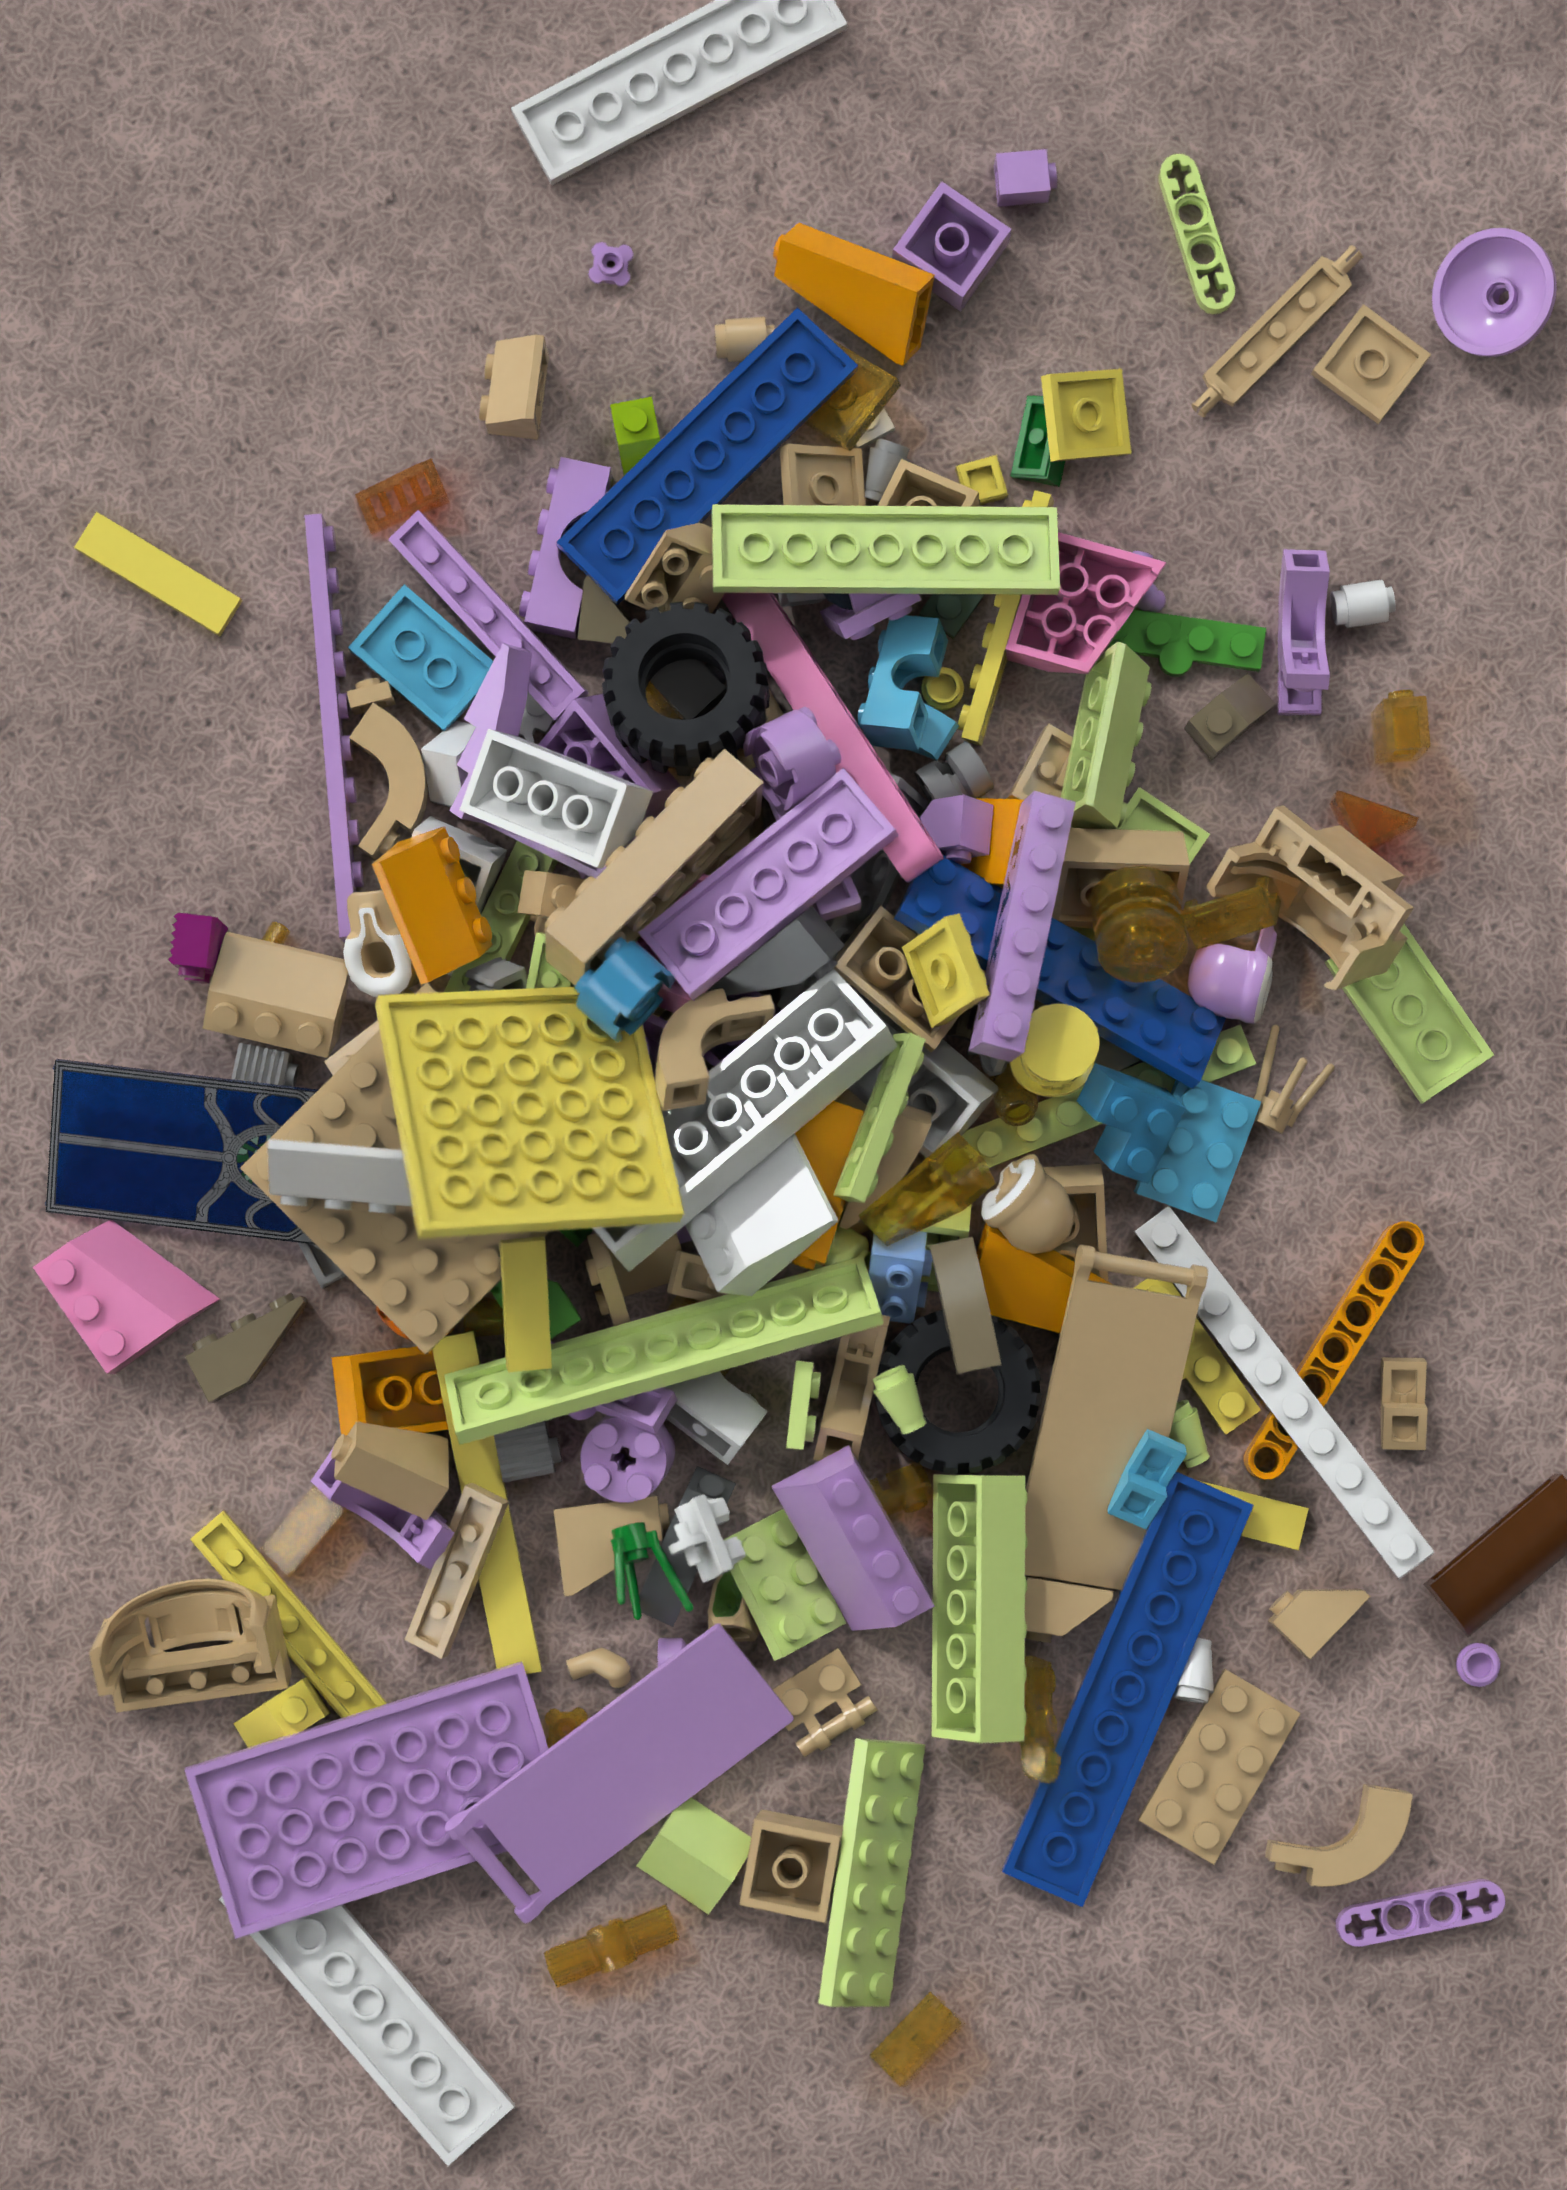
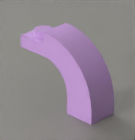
M1283 549L1278 617L1280 681H1284L1285 688H1292L1301 692H1310L1315 689L1328 690L1330 672L1325 647V610L1330 571L1326 551Z
M331 1450L311 1482L329 1500L375 1525L397 1542L417 1563L431 1570L455 1534L445 1524L447 1520L435 1510L428 1520H425L334 1479L335 1460L331 1458Z

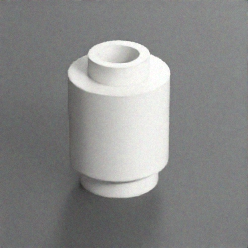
M1382 579L1343 585L1339 591H1333L1330 595L1335 625L1345 624L1347 628L1388 622L1389 613L1396 610L1394 591L1392 587H1385Z

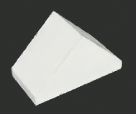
M456 721L421 748L431 802L449 807L454 803L468 775V772L457 766V763L476 728L472 724Z

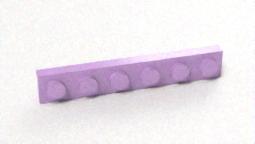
M417 510L388 539L495 656L503 643L526 649L532 653L528 692L554 721L559 719L574 698L586 697L589 694L424 513Z

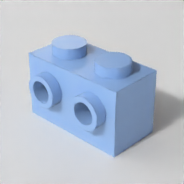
M875 1225L868 1273L881 1314L890 1316L889 1321L911 1324L915 1318L916 1307L924 1308L926 1302L928 1282H922L921 1277H930L932 1267L930 1250H925L927 1232Z

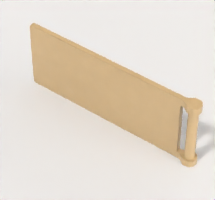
M1078 1246L1073 1280L1026 1487L1028 1499L1025 1507V1533L1027 1535L1025 1575L1121 1590L1147 1529L1108 1514L1107 1508L1120 1477L1145 1431L1149 1429L1169 1438L1199 1303L1208 1279L1207 1267L1192 1265L1190 1268L1095 1252V1248L1092 1246ZM1092 1269L1183 1284L1187 1285L1186 1297L1090 1281L1088 1278Z

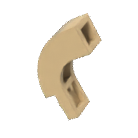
M372 703L349 739L353 745L376 759L385 768L389 779L387 802L358 845L363 853L376 861L381 853L385 854L398 843L401 835L396 831L400 826L413 834L414 829L421 824L427 806L428 784L422 755L410 733L395 717L375 703Z
M721 988L703 993L694 1001L691 999L676 1010L662 1032L656 1064V1091L663 1111L706 1103L709 1074L703 1060V1055L719 1044L748 1039L773 1018L775 1010L770 995L743 997L738 1000L728 1001L724 989Z
M882 1315L883 1325L841 1336L813 1460L820 1461L849 1445L858 1461L875 1386L873 1379L878 1373L890 1316Z
M1363 1784L1359 1816L1352 1830L1343 1839L1322 1847L1268 1840L1265 1857L1269 1861L1276 1862V1870L1301 1873L1302 1866L1308 1867L1306 1882L1311 1886H1337L1359 1880L1380 1867L1399 1845L1408 1824L1413 1794L1406 1790Z

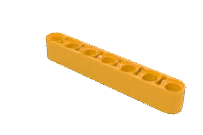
M1401 1221L1388 1226L1382 1232L1296 1369L1301 1379L1309 1374L1319 1379L1321 1391L1316 1398L1323 1407L1423 1249V1232L1412 1222ZM1397 1230L1406 1231L1412 1239V1246L1407 1253L1398 1252L1392 1245V1236ZM1374 1266L1383 1267L1389 1274V1283L1383 1290L1374 1288L1369 1281V1273ZM1352 1302H1358L1365 1307L1367 1317L1360 1326L1352 1325L1346 1317L1347 1307ZM1330 1338L1339 1340L1344 1347L1343 1357L1336 1363L1328 1361L1323 1353L1324 1344ZM1271 1411L1243 1456L1247 1472L1258 1479L1278 1477L1285 1470L1299 1448L1290 1436H1286L1279 1431L1277 1418ZM1263 1447L1269 1448L1275 1455V1465L1268 1472L1259 1471L1254 1463L1256 1452Z

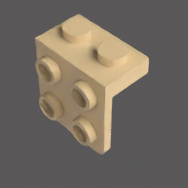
M596 1233L587 1235L593 1259L586 1260L585 1263L592 1286L597 1284L602 1286V1289L595 1291L601 1315L610 1314L614 1326L631 1322L624 1297L669 1283L677 1250L682 1251L677 1233L671 1236L630 1272L627 1271Z

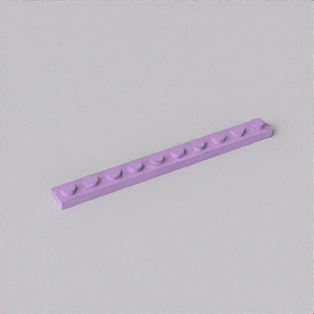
M311 514L304 516L339 938L345 942L351 932L347 911V898L352 893L357 892V887L364 886L362 863L361 861L354 862L353 845L360 844L358 819H350L349 803H356L357 795L354 777L347 778L346 761L353 760V747L349 739L350 735L343 734L342 719H349L350 711L347 693H340L339 677H346V663L344 651L337 652L335 635L343 634L341 611L340 609L333 610L332 594L339 593L337 568H330L328 552L336 551L335 533L333 526H326L322 514Z

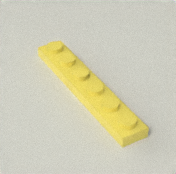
M1034 490L1032 501L1025 499L1022 507H1053L1054 500L1051 494ZM996 594L994 606L999 607L995 624L988 623L982 641V647L987 648L983 665H975L970 681V688L975 689L971 706L964 704L958 721V729L963 730L961 738L969 743L979 746L983 744L1007 663L1006 646L1022 595Z

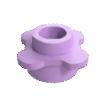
M604 242L596 243L592 247L594 264L589 270L591 281L596 284L602 282L616 284L619 287L628 284L630 281L628 263L633 258L632 249L627 245H621L617 248L609 247ZM609 261H613L615 263V266L609 268L607 266V263Z

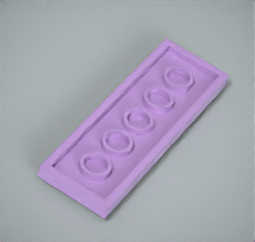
M842 768L638 933L694 1001L899 835L848 772Z

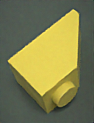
M305 1677L233 1724L249 1748L301 1732L329 1715L330 1712L313 1684Z

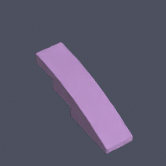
M502 644L464 720L476 728L457 763V766L468 772V775L449 811L460 819L484 824L486 822L460 811V807L488 729L519 736L527 700L532 653L526 649Z

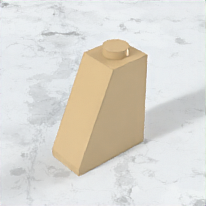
M356 1421L348 1435L342 1434L333 1447L331 1458L335 1460L334 1479L425 1520H428L449 1489L448 1439L442 1436Z
M655 1495L627 1503L610 1501L553 1509L564 1596L576 1594L615 1569L614 1553L611 1545V1539H613L611 1530L632 1523L644 1522L646 1531L656 1530L658 1539L661 1541L664 1538L663 1530L668 1529L670 1526L668 1503L659 1504V1497Z

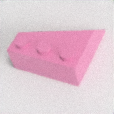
M1058 532L1059 593L1058 595H1022L1006 646L1007 660L1047 672L1089 674L1163 570L1166 562Z
M109 1220L69 1241L33 1267L107 1374H116L220 1300L216 1295L201 1286L113 1220Z

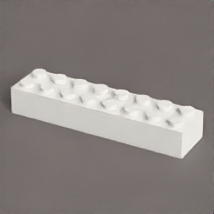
M834 968L831 969L708 1072L709 1084L705 1104L666 1111L662 1110L684 1211L681 1221L595 1227L592 1229L627 1271L630 1272L895 1050L898 1046L887 1026Z

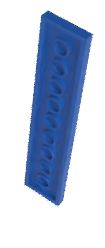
M1177 1471L1166 1486V1500L1144 1534L1002 1867V1873L1083 1907L1254 1506L1249 1502Z

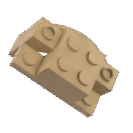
M1284 805L1274 808L1255 842L1230 847L1206 886L1213 897L1236 898L1257 905L1285 920L1314 941L1339 968L1334 979L1326 982L1324 985L1326 988L1338 990L1362 979L1386 973L1408 939L1400 932V929L1414 909L1413 906L1395 893L1405 875L1341 825L1314 830Z

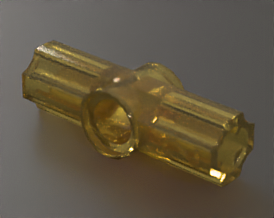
M667 1903L624 1920L622 1917L610 1920L607 1926L602 1927V1924L586 1931L584 1936L569 1940L566 1943L544 1951L547 1967L556 1987L559 1988L599 1971L604 1974L617 1970L638 1959L637 1956L660 1949L679 1940L680 1937Z

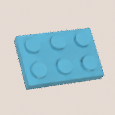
M405 584L348 647L356 657L384 681H388L393 689L442 731H445L456 722L472 704L493 663L491 658Z
M1202 1079L1194 1089L1175 1080L1171 1094L1186 1109L1149 1184L1138 1181L1134 1192L1217 1222L1261 1101Z

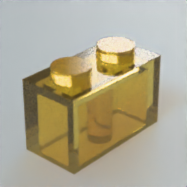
M1413 690L1389 692L1388 698L1382 699L1371 713L1375 764L1418 761L1431 747L1426 696H1414Z

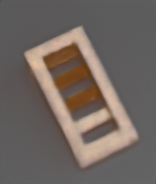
M432 458L413 465L355 494L371 535L408 520L417 510L426 513L450 503ZM423 477L426 478L432 492L425 497L418 483V480ZM409 483L417 500L411 504L408 503L402 486ZM394 490L401 509L393 511L386 494ZM377 496L386 516L378 519L370 500Z

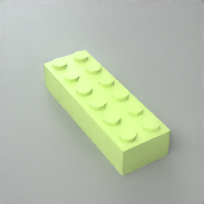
M933 1474V1603L935 1607L932 1608V1737L976 1743L1024 1741V1727L1027 1721L1024 1709L1025 1681L1027 1678L1025 1666V1638L1027 1634L1025 1622V1594L1027 1591V1580L1025 1577V1550L1027 1548L1025 1507L1028 1499L1025 1488V1476Z

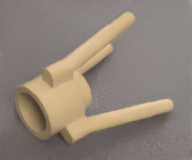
M1273 1025L1265 1050L1256 1094L1253 1098L1261 1101L1254 1121L1283 1134L1286 1126H1293L1298 1114L1325 1083L1335 1067L1333 1064H1328L1291 1108L1294 1101L1289 1099L1307 1064V1059L1302 1057L1292 1071L1282 1092L1279 1094L1270 1090L1268 1096L1265 1097L1280 1030L1278 1025Z

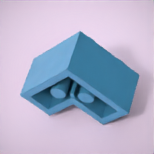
M1096 1063L1077 1099V1102L1095 1121L1106 1124L1093 1152L1112 1172L1149 1184L1186 1107L1166 1088Z

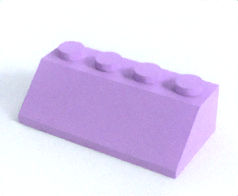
M849 1445L772 1486L773 1491L852 1631L897 1627L935 1607L925 1582Z

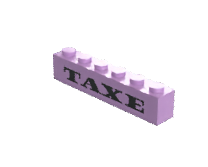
M1033 791L1020 805L985 972L986 985L990 995L979 1002L969 1052L1008 1062L1013 1061L1024 1053L1076 804L1074 801Z

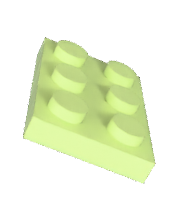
M784 1509L723 1539L726 1540L736 1536L742 1543L746 1556L734 1564V1568L730 1572L774 1661L791 1654L846 1624L836 1601Z

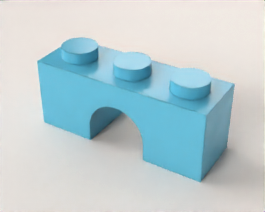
M905 615L896 620H889L887 629L881 631L878 641L879 658L877 665L871 667L868 676V697L866 703H862L858 711V725L872 746L919 751L928 712L920 692L902 689L910 680L916 677H939L948 644L947 636L939 618Z

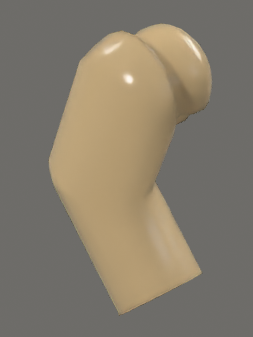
M598 1648L566 1660L573 1680L597 1673L609 1680L610 1686L614 1688H623L631 1680L630 1665L625 1658L605 1648Z

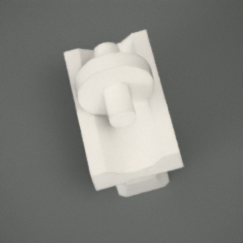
M705 1494L692 1498L688 1503L674 1509L679 1520V1524L674 1525L679 1541L668 1548L671 1555L684 1552L689 1567L697 1566L703 1583L714 1580L732 1570L734 1564L745 1558L746 1553L741 1541L736 1536L723 1540L718 1529V1525L729 1520L730 1514L723 1498L707 1500Z

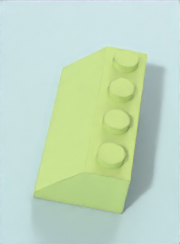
M1121 642L1115 643L1104 651L1089 674L1085 676L1061 798L1076 802L1071 828L1117 829L1124 822L1127 813V803L1123 802L1125 789L1130 785L1135 773V763L1131 762L1133 749L1138 745L1143 733V723L1139 722L1142 707L1146 705L1150 697L1151 683L1147 682L1150 667L1130 647Z

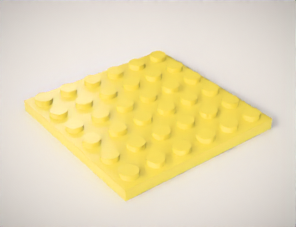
M574 987L378 995L375 1006L418 1239L680 1222L684 1211L656 1091L643 1025L631 1035L623 1030L621 1032L623 1040L615 1042L576 1007L579 993Z

